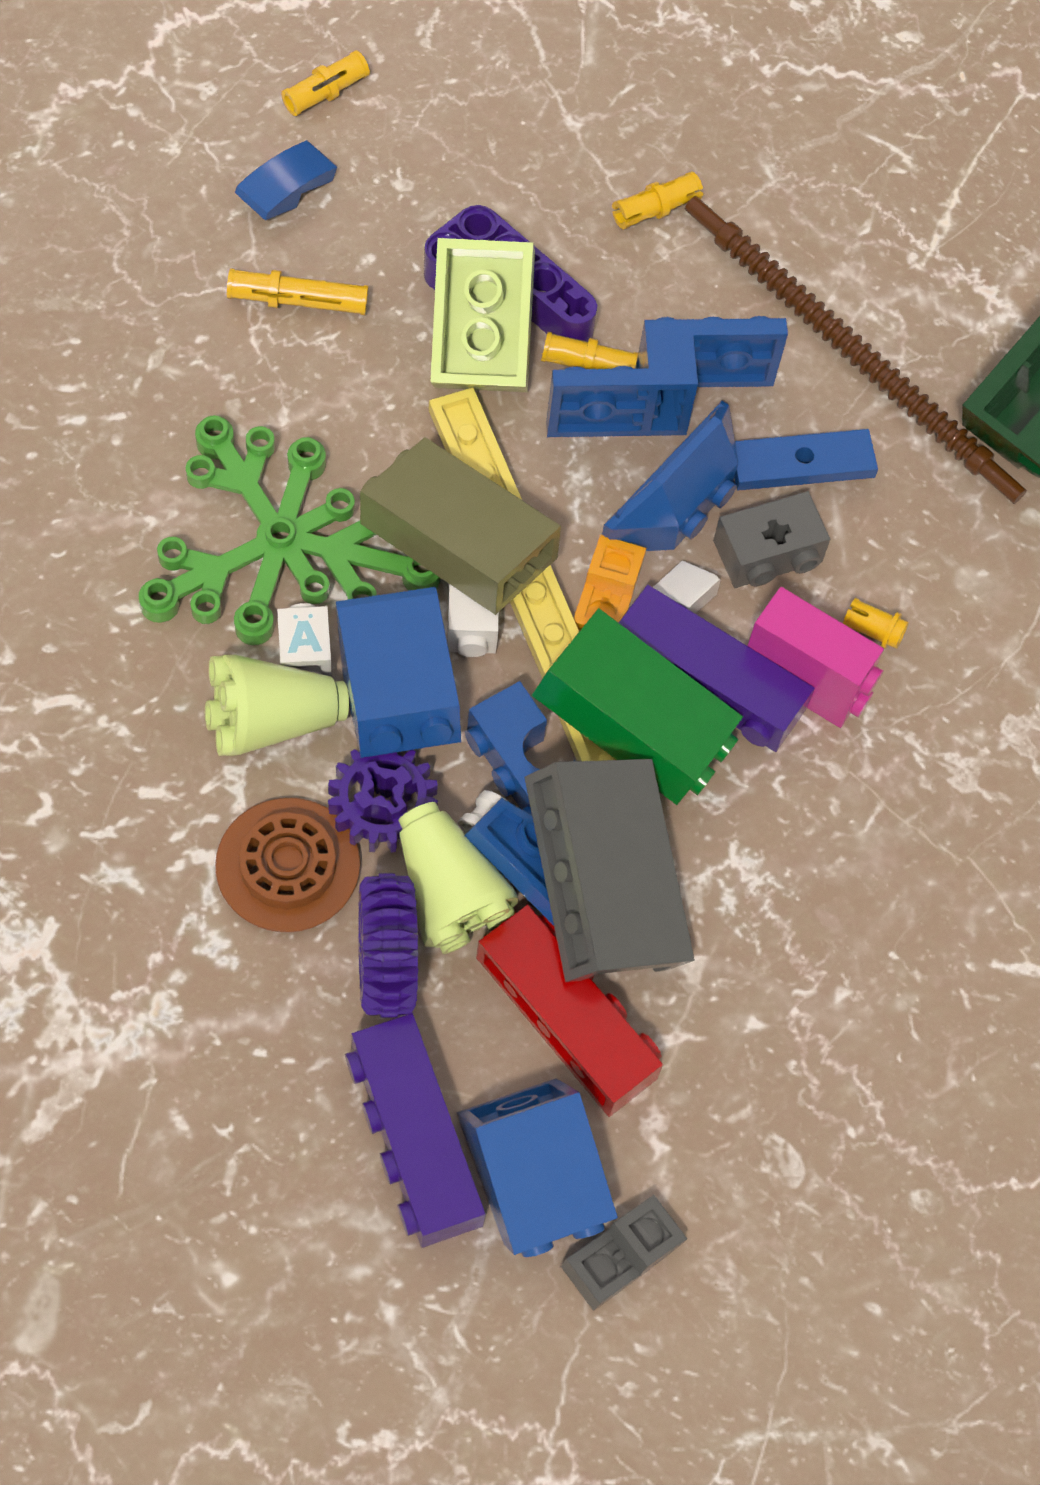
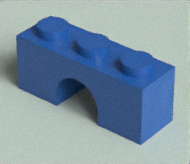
M521 681L469 709L465 737L475 755L478 757L484 755L494 769L491 773L499 791L505 797L511 795L521 810L532 815L524 777L540 769L533 766L524 754L530 748L544 741L547 719Z

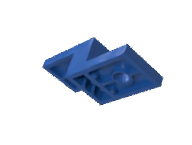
M713 316L704 319L662 317L656 320H644L636 369L629 366H618L612 369L569 367L564 370H552L546 418L547 437L687 435L697 387L774 386L788 336L786 318L755 316L750 319H722Z

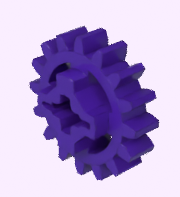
M354 749L350 751L351 766L338 762L336 765V776L338 779L329 780L328 794L333 796V798L328 800L329 814L338 815L335 818V828L338 832L351 829L350 843L352 845H356L362 838H365L369 841V852H375L379 842H386L390 852H396L397 840L400 839V832L403 830L398 820L408 812L406 802L411 800L412 794L416 792L417 802L414 808L429 802H436L438 806V800L433 798V796L437 795L438 791L437 780H427L430 776V765L428 762L415 766L416 751L414 750L408 751L403 757L395 752L361 758L360 752ZM357 781L360 784V792L354 795V801L349 802L350 791ZM374 791L376 794H380L381 796H377L374 798ZM392 796V803L390 800L386 801V798Z

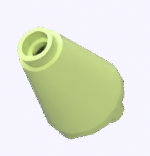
M239 655L210 657L209 680L211 686L214 687V700L206 701L205 721L208 730H216V749L219 756L241 755L334 726L336 721H345L348 717L349 695L344 681H334L331 676Z
M436 802L420 805L399 818L398 821L403 829L400 832V839L407 874L414 883L417 923L420 937L425 947H440L442 954L451 953L471 941L468 934L486 925L490 931L494 930L515 914L513 907L518 903L519 898L513 887L464 836V831L446 811L439 810Z

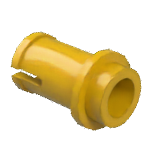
M855 597L850 605L852 609H848L843 624L882 642L881 647L884 649L888 645L897 649L904 637L909 622L901 619L902 614L899 612L891 615Z

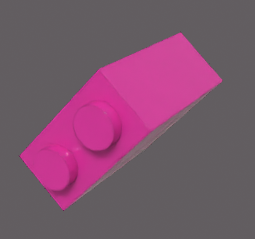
M783 587L778 589L756 620L747 645L813 686L815 689L807 708L839 728L843 726L850 714L856 717L862 714L874 694L872 690L884 672L877 667L884 651L883 647Z

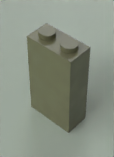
M426 437L410 450L402 451L390 467L378 477H371L360 491L361 525L495 615L558 558L561 525Z

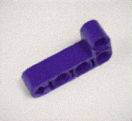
M482 205L469 206L431 234L426 240L424 247L425 281L429 287L435 290L438 238L510 242L529 241L490 208ZM534 246L535 260L531 321L546 334L547 332H552V334L588 342L589 338H593L597 314L595 298Z

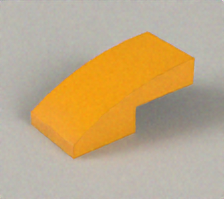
M604 535L599 536L574 615L579 632L598 608L618 623L629 609L646 553L645 547L617 539L609 540Z

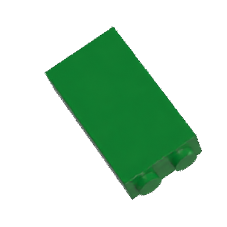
M599 608L549 668L531 695L614 759H652L659 793L675 805L679 804L689 790L697 796L716 772L708 765L713 758L721 763L739 739L732 732L743 718L742 715Z

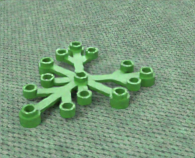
M213 415L204 418L196 427V445L202 455L194 456L186 463L187 481L191 486L198 489L212 487L241 494L260 523L257 529V536L255 539L220 556L187 549L185 542L178 537L163 539L157 547L161 566L171 571L179 569L189 571L170 581L156 578L146 582L141 587L138 597L140 609L145 618L152 622L162 623L171 620L178 613L180 607L179 599L202 588L201 591L196 592L191 598V612L197 622L210 624L215 622L221 615L220 599L228 575L263 558L249 602L241 605L234 615L237 637L245 644L260 645L267 642L274 632V618L269 606L283 562L286 563L300 585V595L305 602L320 604L329 596L328 577L323 572L314 570L303 553L323 559L346 594L347 600L354 599L359 594L377 595L373 585L360 580L351 564L402 576L403 584L408 591L436 587L437 589L441 578L430 570L424 573L414 570L415 566L421 564L409 556L358 545L376 536L375 533L361 525L360 521L328 537L311 534L335 521H347L355 512L353 494L347 489L337 488L327 494L325 504L298 517L309 481L320 477L326 468L325 449L320 442L313 438H300L292 443L288 449L287 456L290 476L277 513L259 486L266 460L275 451L273 432L263 426L250 429L246 434L247 455L245 461H243L234 447L232 425L226 419ZM210 431H221L217 436L207 434ZM258 439L268 442L263 447H257L252 443ZM303 452L314 453L309 458L301 457L299 454ZM211 459H219L224 469L216 468ZM198 468H205L209 471L203 476L193 474V471ZM337 501H344L348 506L344 509H336L332 504ZM278 532L289 534L284 539H277L272 536ZM171 549L181 552L175 558H168L164 555ZM311 583H319L323 586L318 592H311L306 589ZM157 592H163L167 594L166 597L161 600H153L150 598L152 594ZM204 602L214 605V608L207 612L197 609ZM250 615L262 616V619L257 623H249L245 620Z

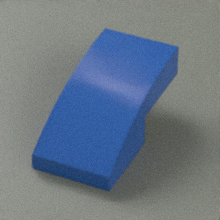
M306 140L279 153L258 167L236 186L235 194L264 220L297 208L302 193L332 182L337 166Z

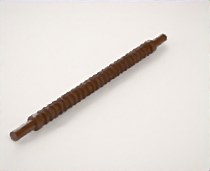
M697 196L688 201L685 210L715 236L714 242L720 249L725 252L730 250V257L732 259L740 258L739 265L741 267L749 266L748 273L750 275L758 274V283L767 282V291L772 292L776 290V299L782 300L785 298V307H795V316L804 315V324H814L813 332L819 333L822 331V340H832L831 348L834 350L841 348V357H851L850 365L853 367L860 365V374L865 375L869 373V382H879L878 389L881 392L888 390V399H898V408H908V417L917 416V425H927V434L936 433V442H946L947 452L956 451L955 459L958 461L964 459L966 461L964 467L975 476L981 474L1013 504L1017 503L1025 495L1027 490L993 460L994 453L984 445L978 447L976 445L978 440L975 437L968 439L966 437L968 434L967 429L958 430L957 420L949 422L947 420L948 412L943 411L939 413L937 411L939 408L938 403L929 404V395L927 394L920 396L918 394L919 386L914 385L910 387V379L908 377L901 379L899 377L900 369L895 368L891 370V362L889 360L881 361V353L878 351L872 353V345L870 343L863 345L861 343L862 336L859 334L853 336V328L851 326L844 328V320L842 318L834 319V311L831 309L825 311L824 302L819 301L816 303L814 293L806 294V286L803 284L797 286V278L794 276L788 278V270L785 268L778 269L779 262L777 260L769 261L770 255L768 252L760 253L759 244L751 245V237L748 235L742 237L743 230L732 221L725 222Z

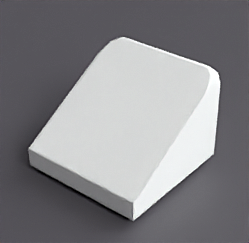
M682 560L653 588L696 614L717 595L721 580L713 573Z

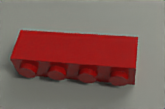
M527 904L478 941L476 959L608 1117H611L658 1079L663 1067L662 1062L659 1060L662 1058L661 1052L645 1033L638 1035L625 1020L627 1018L626 1010L620 1001L611 993L604 995L592 981L594 976L581 981L565 982L555 927L543 914L537 916Z

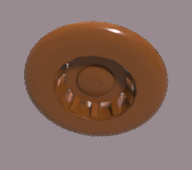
M278 798L251 807L238 816L228 827L217 850L215 862L216 877L223 897L240 917L266 930L297 932L324 923L345 906L354 892L358 881L360 856L357 844L352 845L350 843V829L338 832L335 828V818L338 815L329 814L328 808L310 800ZM253 848H257L256 852H251ZM317 848L324 849L326 854L318 853ZM256 865L258 871L251 875L248 870ZM319 866L325 870L322 876L316 873ZM263 882L271 886L269 891L261 887ZM309 882L312 884L310 889L306 891L301 890ZM280 891H292L293 895H280Z

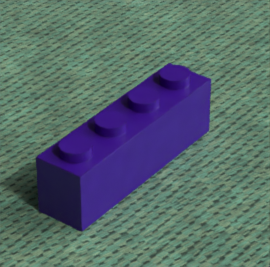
M648 584L619 622V624L742 715L743 718L736 728L741 730L742 735L756 746H766L772 751L777 752L808 707L815 689L813 686Z
M413 1013L351 1033L352 1051L345 1053L347 1066L354 1084L364 1082L370 1101L362 1103L363 1111L371 1133L374 1134L381 1131L387 1151L379 1153L388 1183L391 1185L399 1182L405 1202L397 1204L407 1236L416 1233L421 1248L483 1227L486 1214Z

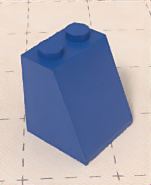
M436 587L336 601L342 675L348 689L349 707L361 758L461 742L460 705Z
M555 1078L456 1112L502 1241L514 1255L521 1253L523 1257H533L543 1254L554 1247L552 1241L572 1234L575 1239L596 1235L605 1229L604 1223L618 1218L579 1091Z

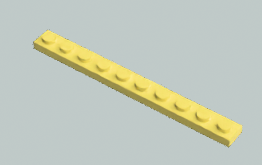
M474 388L429 400V413L445 450L522 500ZM551 565L510 601L542 679L579 633ZM559 717L577 761L616 760Z

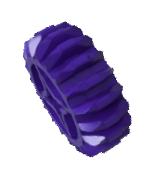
M379 873L378 876L364 877L359 885L358 957L361 1007L367 1015H380L381 1018H395L398 1015L411 1014L416 1007L419 955L414 883L409 876H396L395 873Z

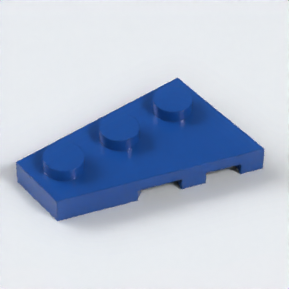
M501 798L464 836L554 926L532 815Z

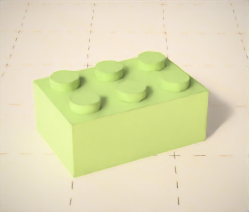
M438 238L431 384L434 388L469 389L473 387L474 390L528 392L535 260L533 243Z

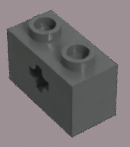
M809 491L719 517L713 539L734 589L748 584L753 587L762 586L772 581L776 576L792 571L800 574L813 570L823 562L831 540Z

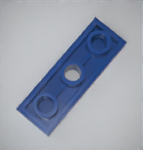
M869 429L735 441L738 466L734 479L737 491L875 478L878 472Z

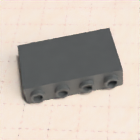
M652 759L555 762L525 776L565 982L581 981L599 974L651 968L655 972H660L695 961Z

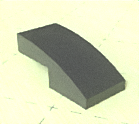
M653 1195L613 1222L606 1232L566 1258L561 1268L594 1311L672 1253L687 1240V1237L655 1195Z

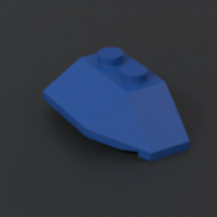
M721 401L627 502L608 519L603 526L602 535L609 540L617 539L645 547L646 551L674 550L685 537L692 540L698 535L707 522L709 511L715 505L722 508L730 500L737 488L733 481L738 466L730 406L727 403Z

